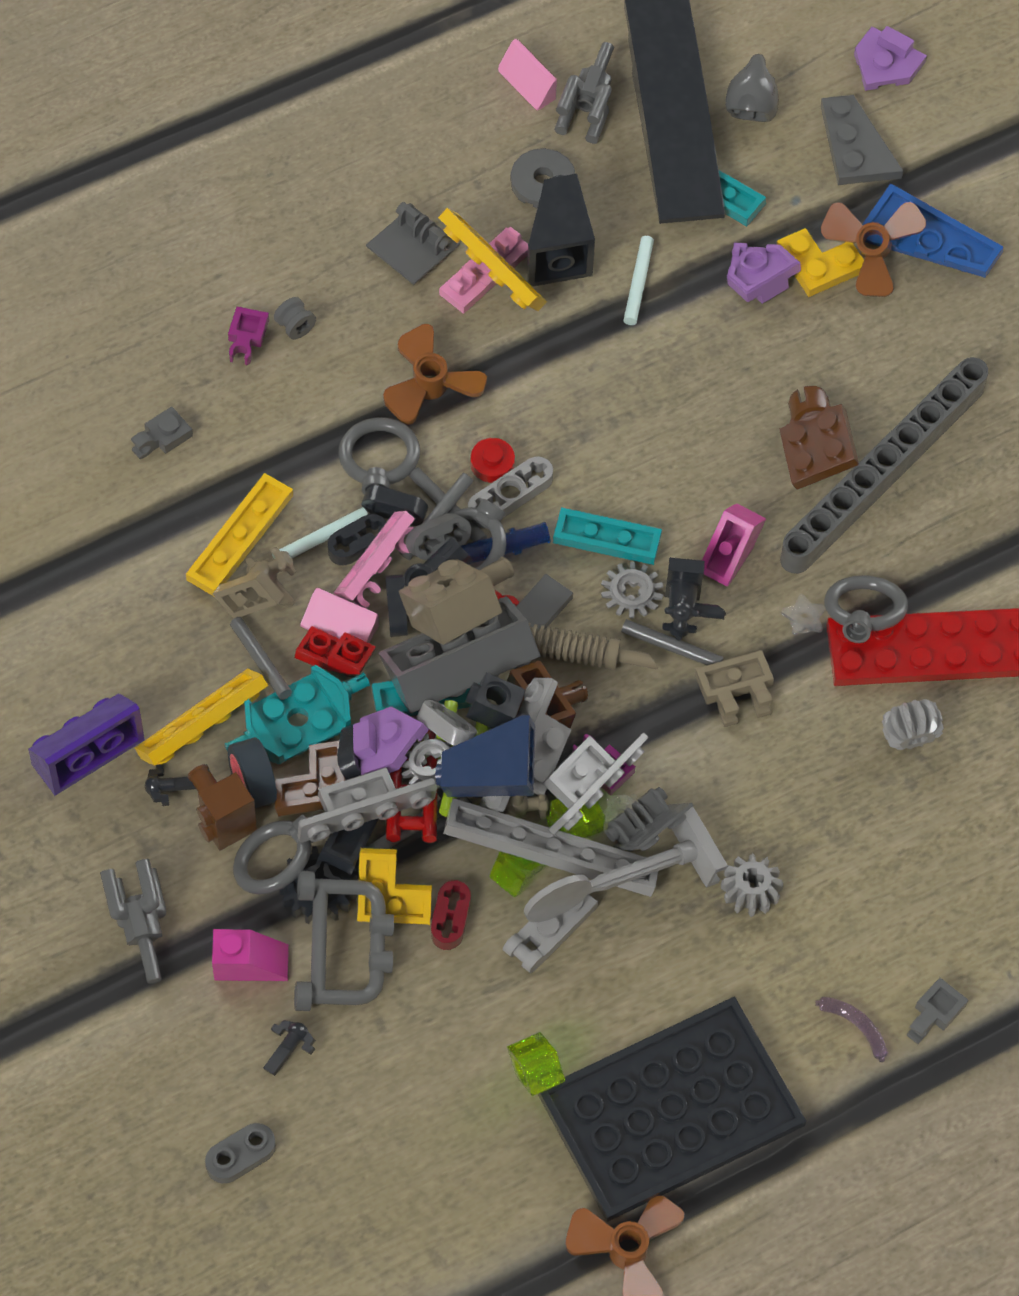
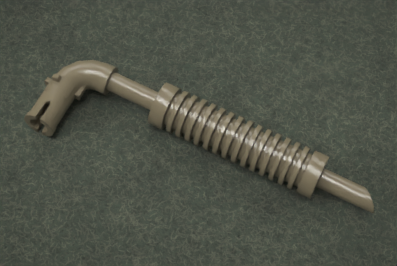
M529 623L539 654H543L542 657L544 658L547 655H550L549 659H553L556 656V660H560L563 657V661L566 662L569 658L571 663H574V660H577V664H581V661H584V665H588V662H591L593 667L596 663L598 668L605 665V669L615 670L617 662L658 669L648 653L621 649V639L610 638V641H607V637L603 636V640H601L599 635H596V638H593V634H589V637H586V633H582V636H579L577 631L574 635L572 630H569L568 633H565V629L558 632V628L552 631L550 626L545 629L544 625L538 628V624H534L531 627V623Z

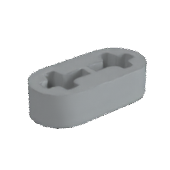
M425 700L417 716V719L427 728L453 746L475 737L477 733L474 726L454 711L447 709L443 704L433 700Z

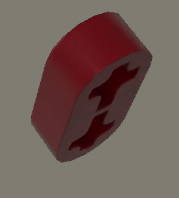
M458 880L448 881L441 886L432 918L431 939L433 944L443 950H451L461 944L469 914L471 892L465 883ZM453 893H459L460 900L457 901L455 910H450L449 898L452 897ZM451 920L452 932L454 933H450L449 938H444L440 930H444L446 921Z

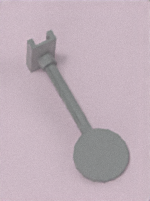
M691 807L684 813L686 819L672 828L680 842L675 844L673 849L600 874L592 880H589L585 875H572L562 878L535 894L525 905L524 915L530 922H543L553 919L575 907L590 893L610 889L676 864L684 865L691 862L707 888L719 883L720 879L716 873L725 870L728 865L694 807Z

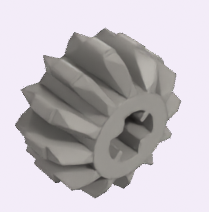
M927 699L913 700L909 703L903 702L902 705L893 707L891 711L886 712L883 715L882 724L884 728L882 730L890 747L897 750L906 748L911 750L914 747H922L924 744L933 742L935 738L940 737L944 729L942 724L943 718L936 702Z
M752 853L749 855L748 862H745L738 856L734 861V866L728 865L725 869L724 876L726 878L721 881V889L726 892L724 896L726 904L736 902L734 908L736 914L742 911L743 908L748 909L750 917L755 915L756 908L766 914L769 912L770 904L776 905L779 902L780 895L778 892L782 891L783 881L778 879L780 873L778 867L768 868V857L762 859L761 862H756V857ZM749 883H754L755 888L750 887Z

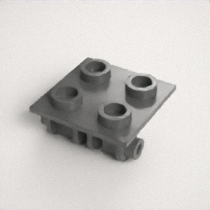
M402 202L396 209V213L399 214L398 218L368 242L366 247L411 284L415 285L454 251L460 243L452 240L434 221L422 214L413 204Z
M660 787L655 790L651 788L638 799V802L632 803L633 810L626 808L624 813H620L610 821L605 834L611 841H618L613 846L614 848L628 850V852L635 849L645 851L660 840L658 834L667 827L672 829L686 819L684 813L694 805L692 803L667 805L665 800L668 797L665 791Z

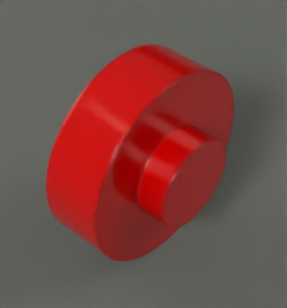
M483 439L471 451V470L478 479L493 483L514 469V450L510 444L502 439Z

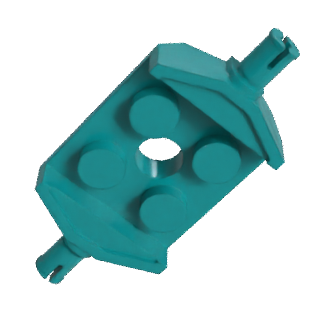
M314 665L311 667L310 675L288 685L292 693L287 699L281 700L275 692L253 704L249 699L244 701L246 731L244 735L225 743L227 752L231 744L256 737L264 746L269 761L280 765L309 750V745L322 743L340 734L343 727L351 725L349 701L352 700L351 694L370 686L366 674L362 672L346 682H341L338 678ZM295 714H302L308 718V721L302 726H293L288 722L289 718Z

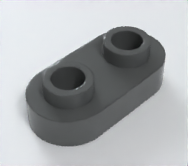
M253 1123L211 1147L205 1158L206 1170L210 1178L218 1183H230L268 1161L273 1156L276 1147L272 1130L264 1124ZM256 1136L263 1139V1142L257 1146L249 1142L251 1138ZM222 1156H228L231 1159L226 1165H220L217 1162Z

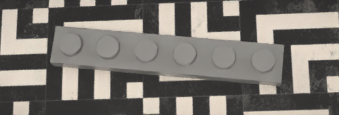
M454 798L449 807L443 833L570 873L585 875L590 879L647 858L559 830L553 835L549 831V827ZM658 871L616 887L651 897L655 890Z

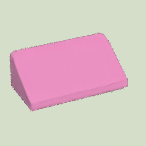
M514 39L499 64L498 71L534 109L540 110L556 100L557 79L519 40Z
M316 588L300 626L307 630L313 626L339 639L346 632L369 643L379 626L378 614Z

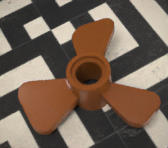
M837 202L830 206L821 225V233L826 240L857 243L861 255L865 258L856 281L857 291L863 296L887 297L892 294L894 286L883 259L890 253L891 240L923 232L926 228V220L914 203L906 202L898 208L884 226L875 222L862 225L843 203ZM869 236H881L883 238L881 246L877 249L867 248L865 241Z
M422 324L402 335L398 341V351L413 365L414 378L385 389L383 399L386 407L399 421L410 425L415 422L424 399L432 400L441 397L446 392L447 387L470 397H479L484 393L487 376L480 371L447 372L445 359L433 353V327L430 324ZM426 375H434V376H436V377L428 378V377H425V376H426Z
M656 1196L648 1202L638 1223L631 1221L623 1222L613 1229L590 1210L580 1208L572 1215L566 1236V1249L571 1255L575 1256L609 1252L612 1262L617 1267L624 1269L622 1296H663L661 1287L644 1263L647 1257L649 1240L681 1225L684 1220V1212L666 1197ZM624 1240H632L638 1244L639 1248L634 1252H627L619 1244Z

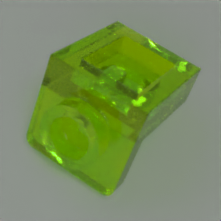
M500 851L489 877L511 896L517 897L521 894L526 881L547 865Z

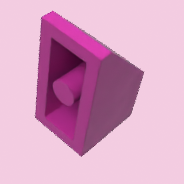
M737 503L724 510L702 558V561H705L704 575L725 586H729L752 551L766 518Z
M213 929L212 967L215 981H288L289 944L253 930Z

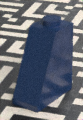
M530 715L519 716L443 751L442 762L436 765L435 777L437 786H441L447 797L533 796L535 724Z

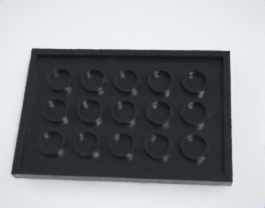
M735 996L538 1089V1096L607 1222L648 1203L656 1196L669 1193L806 1125L804 1115Z

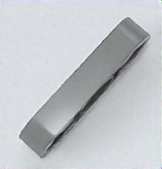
M543 457L529 458L473 495L468 502V508H477L482 499H486L503 510L506 514L505 516H507L550 487L553 480L552 464ZM533 470L537 473L543 471V478H540L538 475L531 478V472ZM506 486H514L519 489L520 494L515 498H506L501 494V490ZM473 521L478 527L485 528L479 523Z

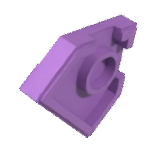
M871 26L855 47L854 52L856 63L859 65L865 91L878 89V86L895 83L896 86L909 84L926 62L927 55L913 48V39L888 26L883 31Z
M734 243L731 266L727 274L728 285L746 302L756 298L763 304L789 288L788 278L801 271V264L781 245L767 244L766 248L748 247L747 243Z
M388 707L360 718L359 723L353 724L354 754L361 760V775L387 768L389 773L399 770L407 759L405 754L416 740H422L429 729L422 722L393 707Z

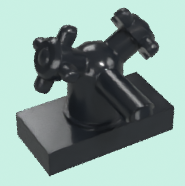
M669 558L665 597L669 598V607H666L664 612L670 614L674 620L672 623H663L662 628L665 631H670L678 641L682 640V637L687 636L689 633L697 632V626L687 623L692 617L724 620V617L727 615L725 610L719 605L696 603V600H700L705 561Z

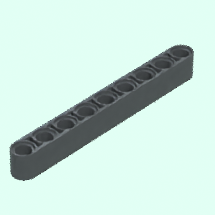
M970 357L961 361L859 462L858 466L854 467L786 534L780 557L781 565L786 571L794 574L806 571L981 397L988 377V367L983 360ZM945 399H952L954 400V402L947 401ZM923 420H930L934 423H927ZM902 441H908L912 444H904ZM880 463H888L891 466H883ZM858 484H865V485H867V486H869V487H868V488H862V487L858 486ZM835 506H844V507H846L847 509H846V510H840V509L836 508ZM813 528H822L825 531L817 532ZM791 550H800L803 554H795Z

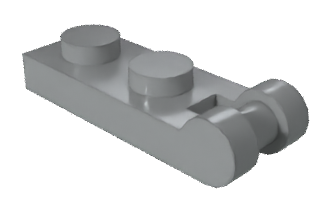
M588 894L580 903L564 914L543 922L529 921L517 934L508 939L502 950L510 957L516 956L523 962L521 966L529 973H533L597 909L598 901ZM531 941L538 948L531 951L525 945Z

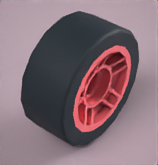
M254 737L231 744L228 747V761L231 774L235 772L238 774L254 799L255 808L274 803L277 800L275 778L268 755L260 740Z

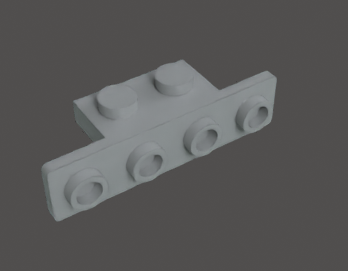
M534 678L526 688L524 701L518 715L515 717L530 715L535 724L533 792L542 795L545 794L547 789L543 782L554 772L571 732V729L545 714L558 684L552 678ZM510 796L482 797L479 806L502 812Z
M643 732L614 760L589 736L543 782L568 808L549 828V831L554 835L562 826L567 830L573 827L583 816L579 809L583 805L590 809L603 796L604 793L599 788L604 783L610 788L625 773L620 767L624 763L630 767L645 752L640 746L649 737Z
M383 768L319 789L318 797L325 812L300 820L298 823V839L300 843L309 840L312 842L321 841L331 833L343 829L346 831L355 830L362 826L364 822L377 818L385 820L396 815L398 811L411 807L414 809L425 807L435 799L437 790L435 778H430L396 789L387 768Z

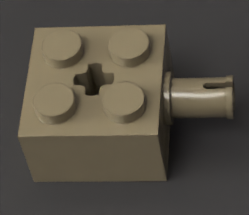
M504 556L480 570L458 559L448 560L440 564L438 570L427 576H419L412 579L408 586L399 590V594L411 626L444 645L502 613L493 586L508 578H512L514 570L508 559L504 558Z

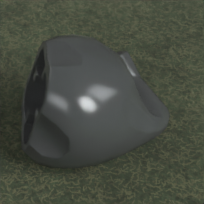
M762 54L753 55L748 64L729 83L725 105L727 111L734 118L769 122L776 116L779 105L778 88L775 78L772 77L766 68V60Z

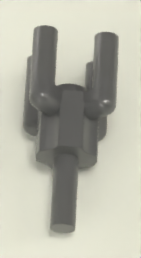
M602 43L594 65L582 68L579 77L571 75L568 78L556 108V112L560 114L554 128L557 134L565 135L567 133L575 110L580 109L584 112H589L587 120L591 124L585 137L586 141L592 144L598 142L610 110L607 102L612 91L610 87L612 79L605 70L614 50V46L611 43Z
M142 859L135 864L143 894L126 898L122 878H116L114 869L104 870L100 872L111 918L117 920L118 926L124 929L127 945H139L147 983H156L161 981L162 978L153 942L162 937L159 919L163 918L167 911L157 869L151 868L149 859Z

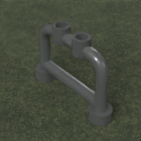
M299 871L297 898L298 900L313 901L311 982L296 981L295 1011H310L311 1004H368L377 998L381 992L384 973H392L393 951H385V936H393L394 915L386 914L384 896L380 889L371 882L362 880L315 879L314 871ZM328 894L363 895L371 902L368 962L370 974L369 984L363 990L325 989Z

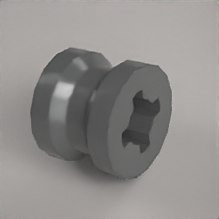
M292 297L284 301L274 313V320L280 326H285L286 334L291 339L296 340L306 335L314 327L316 316L311 311L304 309V303L299 297Z

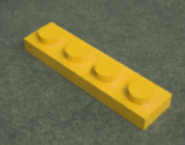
M446 208L438 217L446 225L443 231L456 243L461 240L468 247L465 251L466 254L478 265H481L483 262L490 269L488 276L501 287L506 284L513 291L510 297L521 308L525 310L527 307L539 311L547 303L458 213Z
M264 473L187 571L186 581L214 596L213 592L216 588L230 579L291 500L293 489Z
M247 668L136 746V752L141 760L153 766L168 762L174 757V752L185 744L188 745L198 741L206 729L229 719L232 715L231 712L240 705H244V701L249 699L253 702L260 695L259 692L268 686L262 674Z

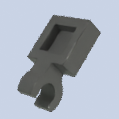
M170 407L146 422L145 431L139 432L131 438V441L135 444L132 451L139 459L145 458L158 447L166 454L193 437L192 428L173 407Z
M939 978L917 1001L915 1008L921 1014L910 1025L909 1028L911 1030L907 1033V1036L919 1044L935 1024L944 1031L966 1007L968 999L943 979Z

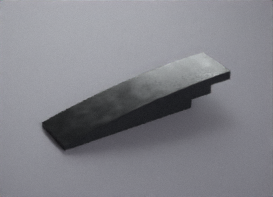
M624 0L628 43L632 60V77L659 224L725 218L714 138L690 1Z

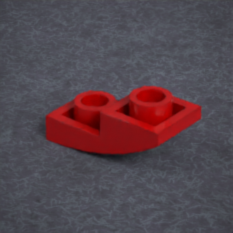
M311 626L296 648L294 658L329 671L360 674L375 652L376 646L346 632L339 639Z

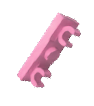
M512 227L505 228L489 243L513 268L528 256V243L522 240L521 234ZM470 259L439 288V295L464 314L497 283L488 276L490 269L483 262L481 265H478Z
M407 511L394 512L334 591V594L347 601L354 600L357 605L368 608L370 603L363 598V591L366 588L373 593L381 591L375 582L368 580L373 574H376V572L381 573L392 560L390 554L394 548L401 553H409L404 543V537L414 528L409 526L415 518Z

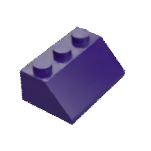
M118 693L112 698L100 700L91 711L81 717L76 716L69 719L60 730L52 735H44L33 743L32 747L28 749L31 764L54 796L145 740L140 708L135 702Z

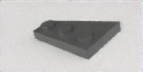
M854 95L822 98L820 106L837 184L846 185L902 179V168Z

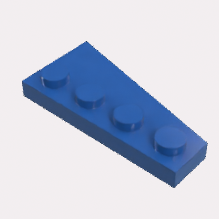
M893 184L889 185L862 224L875 222L884 226L902 204L912 202L924 216L926 228L919 234L891 240L892 251L986 278L1003 253V246ZM871 235L866 239L865 243L880 247L883 238L879 235Z

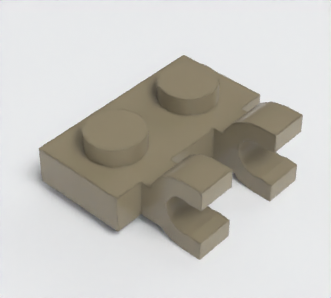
M762 650L695 669V677L706 704L717 702L724 727L738 724L736 714L739 713V708L733 697L746 693L751 694L757 718L771 715L769 704H772V697L767 688L773 686L774 678Z

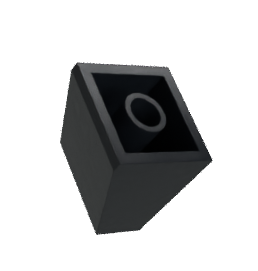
M556 175L552 178L544 179L528 244L527 282L534 287L593 276L595 236L578 175Z

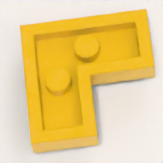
M806 228L777 240L776 244L784 247L800 262L801 271L794 276L808 297L858 276L864 259L853 243L845 242L825 252H821Z
M360 848L359 880L371 882L380 889L385 899L386 914L394 915V923L430 925L432 885L396 884L397 850ZM358 895L357 921L370 922L371 902L366 896Z

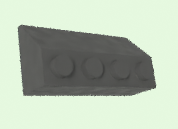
M507 596L498 599L502 609L501 614L444 645L421 633L379 652L380 658L401 701L410 713L419 712L425 700L438 702L447 697L462 695L466 692L467 688L472 686L473 682L481 683L486 672L498 677L503 672L528 665L531 660L540 657L528 620Z

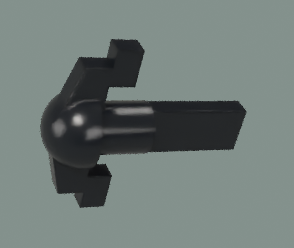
M163 764L156 765V769H150L145 781L146 792L154 803L161 802L162 806H169L168 794H161V792L196 789L188 777L158 778V776H164Z
M283 1020L279 1026L277 1024L273 1025L271 1028L272 1032L279 1036L284 1031L288 1032V1034L263 1068L275 1076L300 1041L304 1042L301 1049L312 1055L315 1051L312 1045L316 1040L303 1023Z

